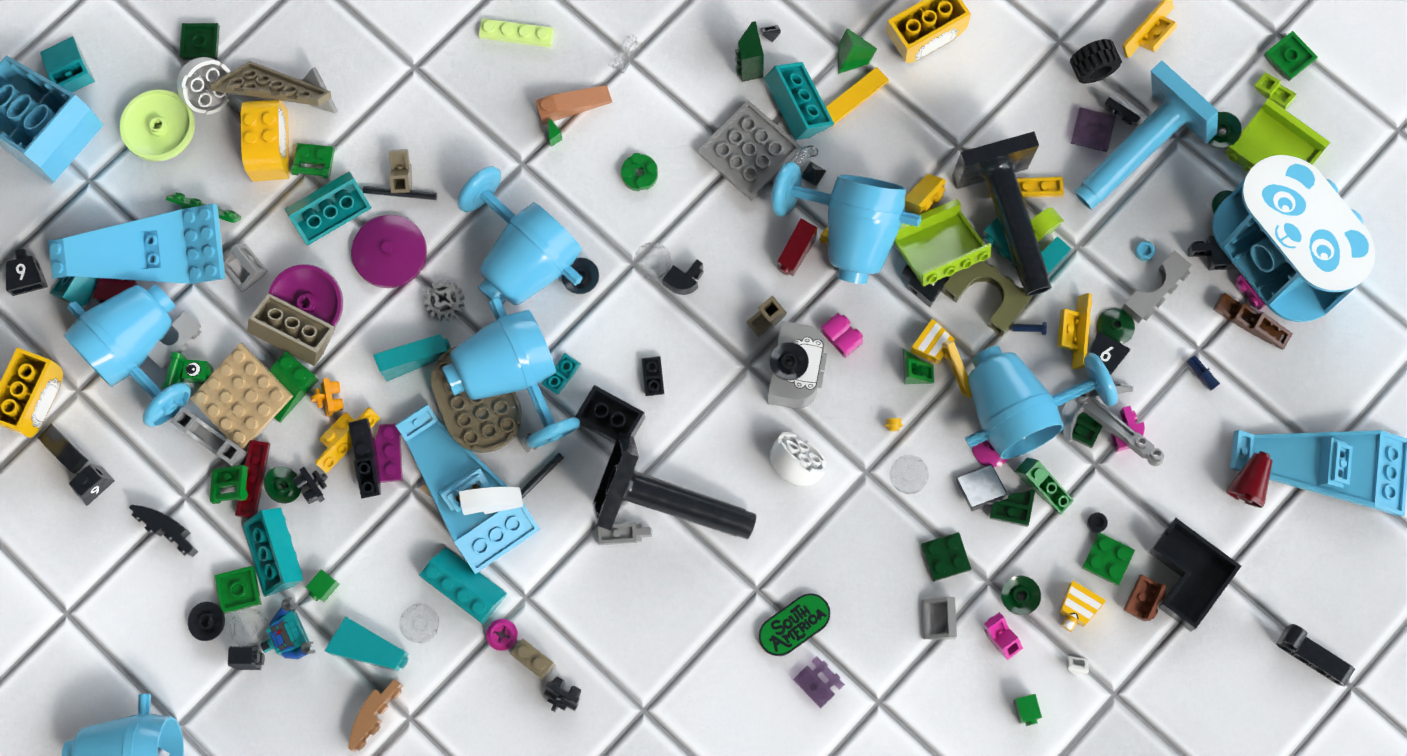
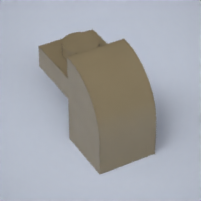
M408 149L389 150L391 193L410 192L412 187V166L409 160Z
M771 296L758 307L760 311L746 323L760 337L773 325L776 326L785 317L787 312L776 298Z

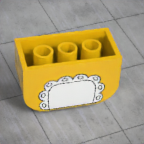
M922 0L887 21L886 33L905 62L912 63L961 35L968 27L971 13L962 0Z
M272 99L242 102V161L246 173L253 182L290 179L288 109L283 101Z
M17 347L0 381V427L29 438L36 435L42 427L63 379L62 368L50 359Z

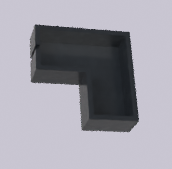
M1177 518L1170 522L1161 534V537L1149 551L1151 555L1181 576L1158 608L1190 632L1199 626L1242 567Z

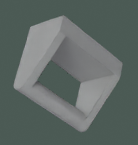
M234 244L223 258L225 273L240 292L247 290L268 272L246 244ZM235 258L240 261L250 274L244 282L240 280L228 265Z
M955 597L923 599L924 640L956 639ZM930 604H945L947 633L931 635Z

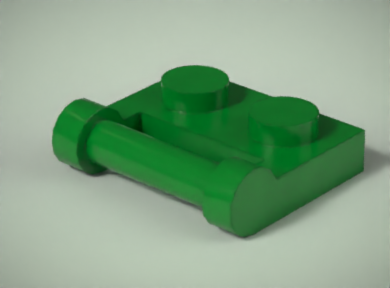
M297 143L291 174L297 176L299 174L322 176L325 179H329L335 152L334 147ZM301 163L324 166V168L319 169L301 167Z
M171 352V361L165 382L161 385L162 390L173 384L185 382L182 379L184 360L187 359L182 354Z
M239 465L212 469L210 502L212 504H219L221 501L246 500L248 497L246 491L248 467ZM236 487V492L220 494V489Z

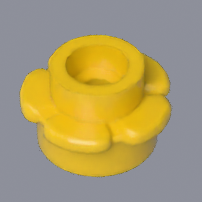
M888 418L884 427H887L888 431H900L903 424H901L900 418Z

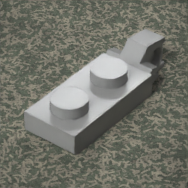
M636 522L613 524L611 530L597 526L599 546L642 542L644 537H652L651 527L641 528V524H636Z

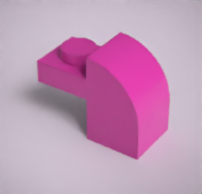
M1131 406L1123 407L1120 411L1122 421L1133 431L1143 436L1145 430L1144 422L1136 424V412L1132 411ZM1111 433L1116 452L1130 449L1124 441Z
M1000 612L984 623L986 628L984 631L989 640L1007 660L1023 649L1019 638L1008 627L1004 616Z

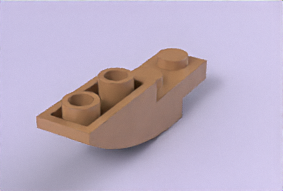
M396 679L382 693L374 689L361 707L349 739L348 748L351 751H360L367 744L366 739L370 735H375L381 728L380 724L382 721L377 715H382L389 706L387 704L392 698L395 700L402 693L401 688L403 685Z

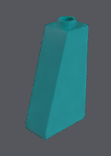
M438 334L374 354L373 356L379 372L388 382L438 361L444 352L451 349L447 338L443 339L442 335Z
M346 616L324 650L333 656L399 671L400 668L403 669L409 660L407 652Z

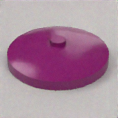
M383 215L368 221L360 228L352 243L351 256L357 272L365 281L380 288H396L409 283L421 272L427 258V244L421 230L409 219L397 215Z
M314 265L292 266L282 271L270 286L269 294L334 327L339 322L343 311L342 291L335 278L323 268Z

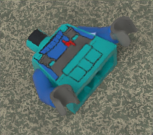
M290 597L282 601V606L266 629L269 638L260 642V646L264 653L275 649V652L284 658L298 660L308 654L315 653V650H310L313 642L309 641L298 614L293 610L291 611V609L297 607V604L290 605V600L292 599Z

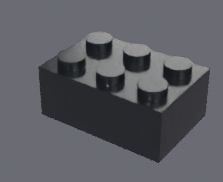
M596 385L592 387L575 418L579 419L581 426L614 444L619 432L634 437L646 418L643 411Z

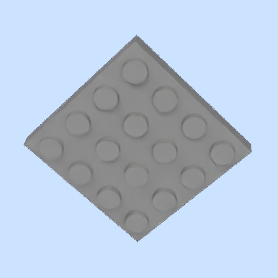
M747 100L697 150V153L752 201L778 174L781 167L790 162L802 150V147Z

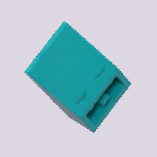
M73 36L40 52L50 81L71 93L95 82Z

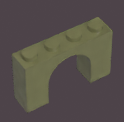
M980 261L967 269H962L951 275L943 285L941 292L956 303L965 291L977 282H988L999 290L1002 304L990 318L987 326L1000 336L1006 333L1032 298V296H1026L1024 288L1016 286L1010 277H1004L995 266H989L984 261Z

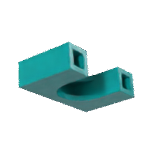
M997 217L984 230L983 240L986 244L990 243L991 246L996 248L1002 258H1007L1011 261L1012 266L1015 268L999 218ZM1058 236L1041 252L1048 275L1069 255L1072 249Z

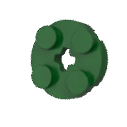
M634 153L624 161L621 167V177L624 184L633 191L648 190L654 186L658 179V167L651 157ZM643 169L644 175L636 176V170Z

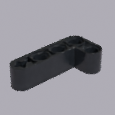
M1295 624L1286 626L1276 645L1332 682L1345 687L1355 668L1306 637L1307 631Z

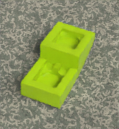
M1266 72L1254 85V88L1265 98H1270L1285 110L1296 98L1297 93L1282 86L1281 80Z

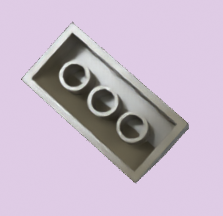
M269 293L249 317L247 328L248 333L283 351H287L289 354L313 366L316 365L324 354L335 331L334 326Z

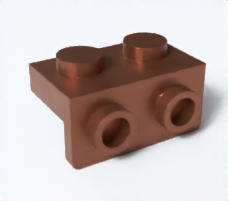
M1139 575L1123 610L1142 621H1151L1158 613L1157 606L1166 595L1165 589L1167 585L1159 584L1144 575Z

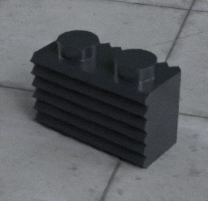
M230 646L228 649L229 667L236 670H261V665H264V653L252 646Z

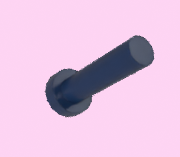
M1042 322V325L1012 324V331L1042 332V335H1046L1047 322Z

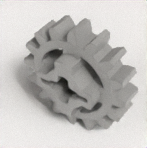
M439 280V285L433 282L432 289L427 287L429 294L423 295L427 300L423 302L424 306L427 307V313H431L433 319L437 316L439 321L443 317L449 321V316L455 319V313L462 312L459 307L465 306L464 302L461 301L465 299L464 295L461 294L463 292L462 289L457 288L455 282L451 285L449 280L445 284H443L442 280ZM454 294L456 295V303L453 301ZM433 298H434L435 301H436V302L434 303V307L432 306V299H433Z

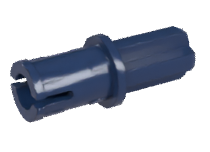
M1195 355L1187 361L1189 366L1198 375L1197 378H1200L1210 391L1220 384L1209 371L1210 368L1207 369Z

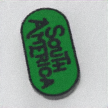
M804 594L762 624L759 630V642L762 649L770 655L786 656L822 631L830 619V607L827 601L817 594Z

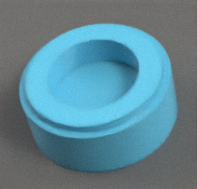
M1147 241L1139 243L1135 249V255L1141 261H1149L1155 254V247Z

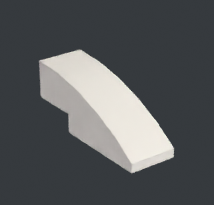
M489 487L459 491L461 509L464 515L483 511L484 514L523 507L520 487Z

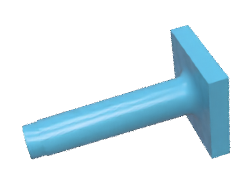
M1162 60L1151 70L1152 95L1162 104L1074 190L1076 197L1090 210L1112 193L1183 124L1206 144L1217 134L1218 110Z

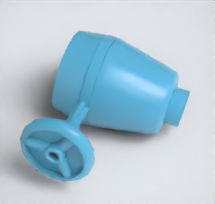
M790 161L784 164L778 171L772 188V209L780 217L790 214L798 198L828 205L829 261L833 266L839 268L837 278L847 282L867 284L869 274H876L882 270L902 223L917 227L921 223V215L904 211L906 188L882 180L854 175H838L832 193H824L801 187L802 177L799 165Z
M494 166L485 167L476 172L465 183L457 199L458 208L461 211L471 212L486 203L508 223L480 266V273L485 279L478 288L491 301L499 298L502 305L506 301L513 305H520L562 275L575 286L581 282L583 277L571 265L581 253L582 247L558 221L537 203H531L515 215L493 194L501 181V172L498 168Z
M156 284L148 290L142 286L134 285L87 312L76 301L71 302L67 309L77 320L63 336L109 386L113 387L131 375L153 398L142 416L143 423L146 426H159L174 417L188 402L191 395L190 386L180 382L161 391L139 368L146 361L147 355L157 342L163 339L172 326V319L168 313L176 306L164 291Z
M499 298L490 301L489 305L496 320L455 347L450 352L452 363L442 367L453 395L455 396L465 391L468 398L477 400L527 389L544 425L543 429L527 438L526 445L529 448L546 445L572 433L579 428V419L572 417L555 423L538 386V383L555 374L556 369L548 346L530 310H525L507 315Z
M999 346L987 348L972 358L971 361L975 368L968 377L982 430L965 437V440L970 448L988 440L1002 459L1021 456L1044 445L1062 431L1064 425L1057 408L1058 406L1095 389L1103 403L1111 407L1118 402L1116 387L1099 356L1094 353H1088L1084 357V365L1089 379L1051 396L1017 354L1012 352L1002 353Z
M138 694L137 715L122 717L80 729L74 740H67L65 742L62 756H158V747L170 753L169 756H184L183 735L177 719L171 716L150 714L151 694Z

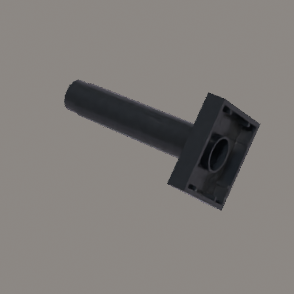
M1035 131L960 152L952 174L956 189L986 181L1026 296L1038 295L1052 288L1015 175L1016 172L1028 169L1039 147Z
M619 432L592 503L596 526L611 530L622 501H628L735 537L739 536L749 539L756 522L755 513L635 471L639 455L634 437Z

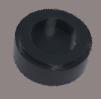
M1099 512L1091 514L1087 520L1088 528L1094 533L1104 531L1108 525L1106 516Z

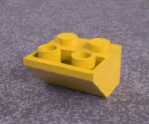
M927 173L906 195L905 210L917 215L931 210L932 208L930 207L934 203L938 204L944 197L946 180Z

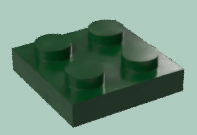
M182 23L180 59L193 60L199 57H208L218 60L219 24Z
M959 532L921 544L933 582L972 570Z

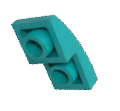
M564 353L555 367L556 373L545 379L542 385L559 395L574 376L581 363Z

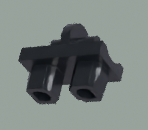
M305 467L299 469L300 474L293 479V482L298 490L307 484L310 487V490L302 494L306 502L310 504L317 500L319 502L325 500L318 485L325 489L327 487L325 481L328 476L325 473L319 475L317 471H314L312 473L314 479H312Z
M558 676L551 683L548 681L545 686L544 694L549 697L547 702L553 704L551 711L556 712L558 708L565 711L567 707L575 711L579 704L581 689L572 686L569 692L563 690L565 681Z

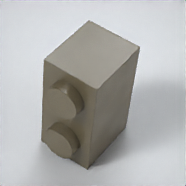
M523 638L510 653L543 681L556 666L554 662Z

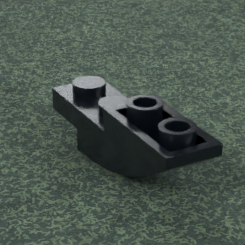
M369 419L348 422L361 499L381 495L378 456L375 439L372 438Z
M131 505L129 507L133 511L131 515L138 522L143 521L146 524L144 528L151 535L157 534L160 537L164 535L171 543L175 541L179 545L177 549L184 556L188 554L194 557L199 552L185 539L190 532L174 519L148 507Z

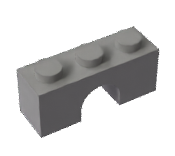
M185 311L171 324L178 333L176 342L171 345H165L159 340L147 355L161 368L164 366L169 367L171 352H179L181 354L188 347L186 344L190 338L194 340L201 333L199 329L202 326Z

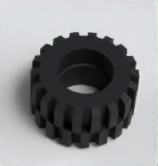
M1110 39L1091 42L1076 51L1070 58V64L1075 75L1082 84L1094 83L1110 76L1122 63L1117 49Z

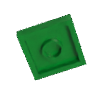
M1294 31L1290 32L1264 54L1268 61L1288 81H1291L1318 58Z
M1099 532L1082 569L1118 586L1135 550Z
M254 566L214 575L220 607L224 614L262 605Z

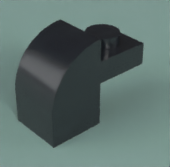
M1209 236L1206 243L1204 241L1193 242L1187 250L1188 257L1207 256L1209 270H1228L1232 265V261L1218 245L1214 236Z
M697 259L686 273L673 265L662 279L663 286L679 295L693 293L698 288V282L695 279L699 280L704 273L703 263Z

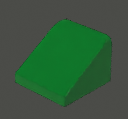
M549 119V141L552 147L562 140V134L553 120Z

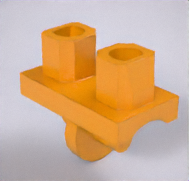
M323 378V382L320 384L322 394L320 388L315 389V395L311 396L310 399L312 403H317L318 408H322V402H324L326 417L332 416L333 412L343 410L344 405L342 398L332 399V394L340 393L341 391L340 382L329 381V378Z

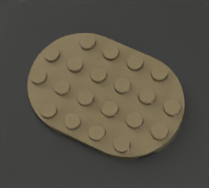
M453 347L439 357L431 374L432 392L446 429L451 438L466 450L478 453L499 450L514 439L520 428L522 410L517 394L512 392L477 400L468 398L465 391L454 396L442 370L443 366L452 363L450 352L455 348Z

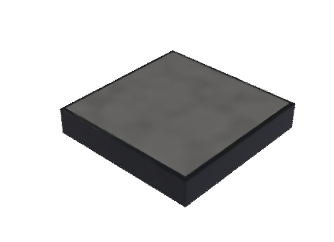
M992 464L956 477V482L971 512L1008 498V494Z

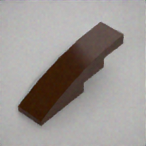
M1226 293L1221 294L1213 308L1214 311L1245 331L1282 350L1285 349L1293 334L1264 312L1258 313L1246 303H1239Z

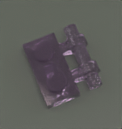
M816 656L811 661L816 668L812 671L806 666L793 681L821 709L835 696V693L830 688L835 685L840 690L845 684L840 680L841 677L837 673L834 674L827 667L828 664ZM821 672L829 679L826 684L818 677Z

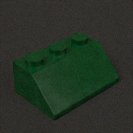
M756 21L751 22L738 41V49L735 50V69L737 76H741L742 82L763 78L764 54Z

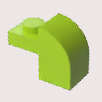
M1053 207L1045 209L1031 220L1038 243L1046 235L1052 234L1064 222L1063 218Z

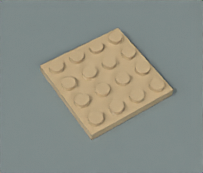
M239 343L190 399L230 441L245 450L249 446L250 440L253 441L290 401L293 395L243 343Z

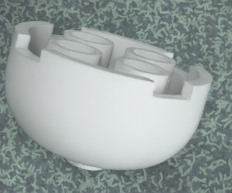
M199 57L189 61L182 67L177 77L176 88L179 98L186 106L198 113L213 114L220 111L230 101L227 97L231 93L211 91L210 84L231 71L221 62L208 57ZM208 92L219 98L225 96L224 100L216 106L208 107L212 102V97Z
M783 432L770 450V461L774 470L783 480L793 485L806 487L815 484L828 469L824 465L827 462L826 459L810 442L807 441L805 443L797 439V434ZM809 450H811L812 453H809L808 456H805V454Z

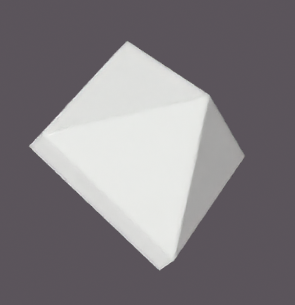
M1068 656V670L1075 676L1086 674L1089 672L1088 660Z

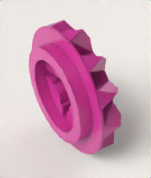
M506 619L495 620L489 625L486 632V639L489 645L495 650L500 651L512 648L518 637L516 626ZM505 628V634L510 638H503L500 641L499 636L495 632H502Z

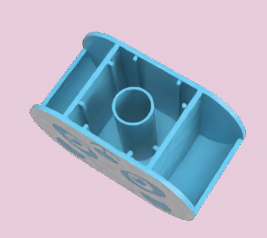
M1276 155L1258 162L1252 167L1245 179L1232 194L1221 202L1213 216L1212 230L1218 245L1268 308L1279 317L1289 321L1308 322L1326 315L1369 276L1374 266V243L1369 231L1363 225L1361 215L1347 206L1339 196L1337 186L1331 180L1325 179L1317 168L1297 157Z

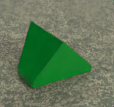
M848 28L839 42L838 74L868 65L877 50L876 47Z
M903 348L904 384L934 383V365L926 363Z

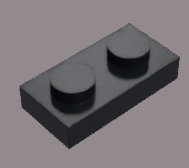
M1108 97L1106 100V110L1113 115H1116V113L1121 115L1125 123L1137 125L1140 121V116L1114 99Z

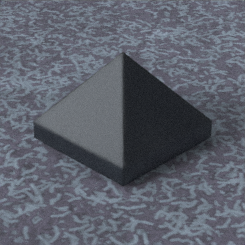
M778 25L760 29L762 35L771 42L781 33Z
M810 161L801 177L817 186L826 170Z

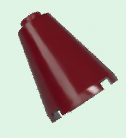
M1263 451L1254 453L1228 486L1226 493L1236 500L1241 499L1245 501V504L1262 508L1266 500L1273 462L1270 459V455Z

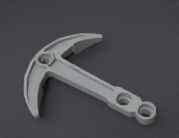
M1113 381L1117 394L1133 392V386ZM1095 389L1081 395L1083 397L1079 396L1065 403L1062 411V422L1064 425L1062 431L1068 442H1072V432L1077 417L1081 412H1085L1124 441L1141 458L1147 459L1150 465L1159 466L1163 463L1164 453L1162 450L1154 448V444L1140 433L1133 431L1098 401L1100 397Z

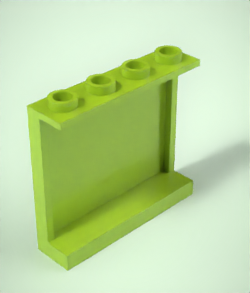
M1268 98L1259 112L1241 132L1239 140L1234 145H1230L1225 154L1231 161L1240 164L1246 172H1249L1261 160L1276 155L1297 157L1313 165L1330 142Z
M958 199L920 214L921 223H919V227L902 223L894 241V245L923 286L933 284L939 279L951 276L955 272L967 269L971 265L991 257V244H984L961 212V203Z

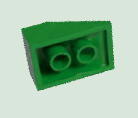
M287 351L270 369V372L293 395L290 401L274 417L280 423L319 381L312 372Z

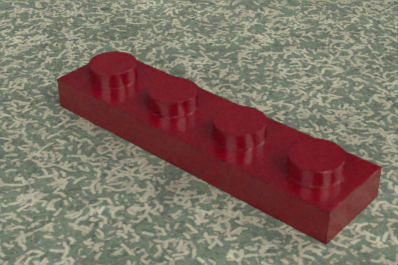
M250 440L245 466L248 467L246 481L248 497L246 500L237 502L235 512L237 517L252 518L257 514L271 445L268 442Z

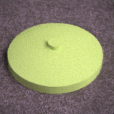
M151 90L138 95L127 105L120 120V134L124 144L133 154L148 161H163L175 157L188 146L195 131V117L192 109L181 101L178 94L168 90Z

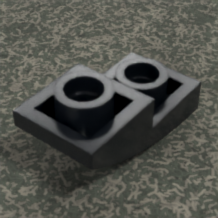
M661 356L641 358L645 396L665 394Z

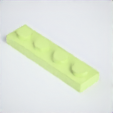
M482 19L479 38L551 48L554 28Z

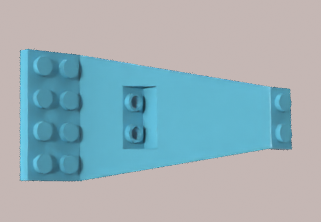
M217 204L181 209L48 241L52 278L56 279L76 276L186 284L225 279Z
M428 404L395 425L413 456L453 542L475 574L540 530L524 503L523 507L484 514V511L468 515L463 514L460 501H456L459 491L471 490L474 484H478V489L508 486L471 451L461 447L451 438L446 427L437 419Z
M1240 430L1234 431L1230 469L1240 472L1254 453L1263 451L1268 453L1270 459L1273 460L1269 479L1271 481L1396 516H1404L1407 488L1406 438L1381 430L1253 435Z

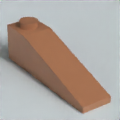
M607 85L553 94L535 100L542 125L548 124L549 119H552L554 122L613 103Z

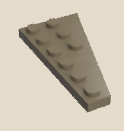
M251 61L210 84L211 91L320 106L331 99V91Z

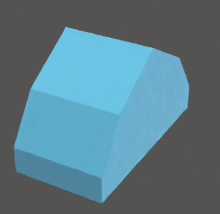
M6 55L0 62V146L52 185L103 127V123L75 94Z

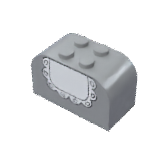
M782 321L777 346L786 342L800 345L807 352L809 364L804 375L796 380H783L772 372L768 404L802 409L814 401L817 388L822 387L824 372L820 371L825 370L826 365L825 342L821 332L812 326ZM790 360L785 362L787 366H791L793 364Z

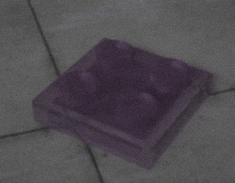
M1079 107L1070 144L1107 152L1116 116Z

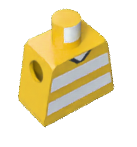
M932 318L913 344L910 352L939 365L943 358L947 359L942 343L946 341L954 342L955 339Z
M1073 580L1067 588L1059 613L1066 617L1061 626L1072 632L1076 623L1084 627L1106 600Z

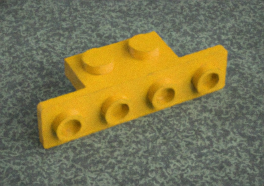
M1172 0L1160 1L1152 13L1136 28L1135 32L1125 40L1122 45L1125 57L1129 58L1139 46L1155 52L1177 28L1175 21L1166 18L1174 8Z
M1091 293L1078 296L1076 312L1068 309L1060 310L1057 347L1073 351L1071 368L1074 370L1085 367L1084 357L1087 355L1089 326L1091 323Z
M370 407L356 420L345 412L319 438L327 449L315 463L325 473H328L353 447L348 422L369 419L370 428H372L380 420V417Z

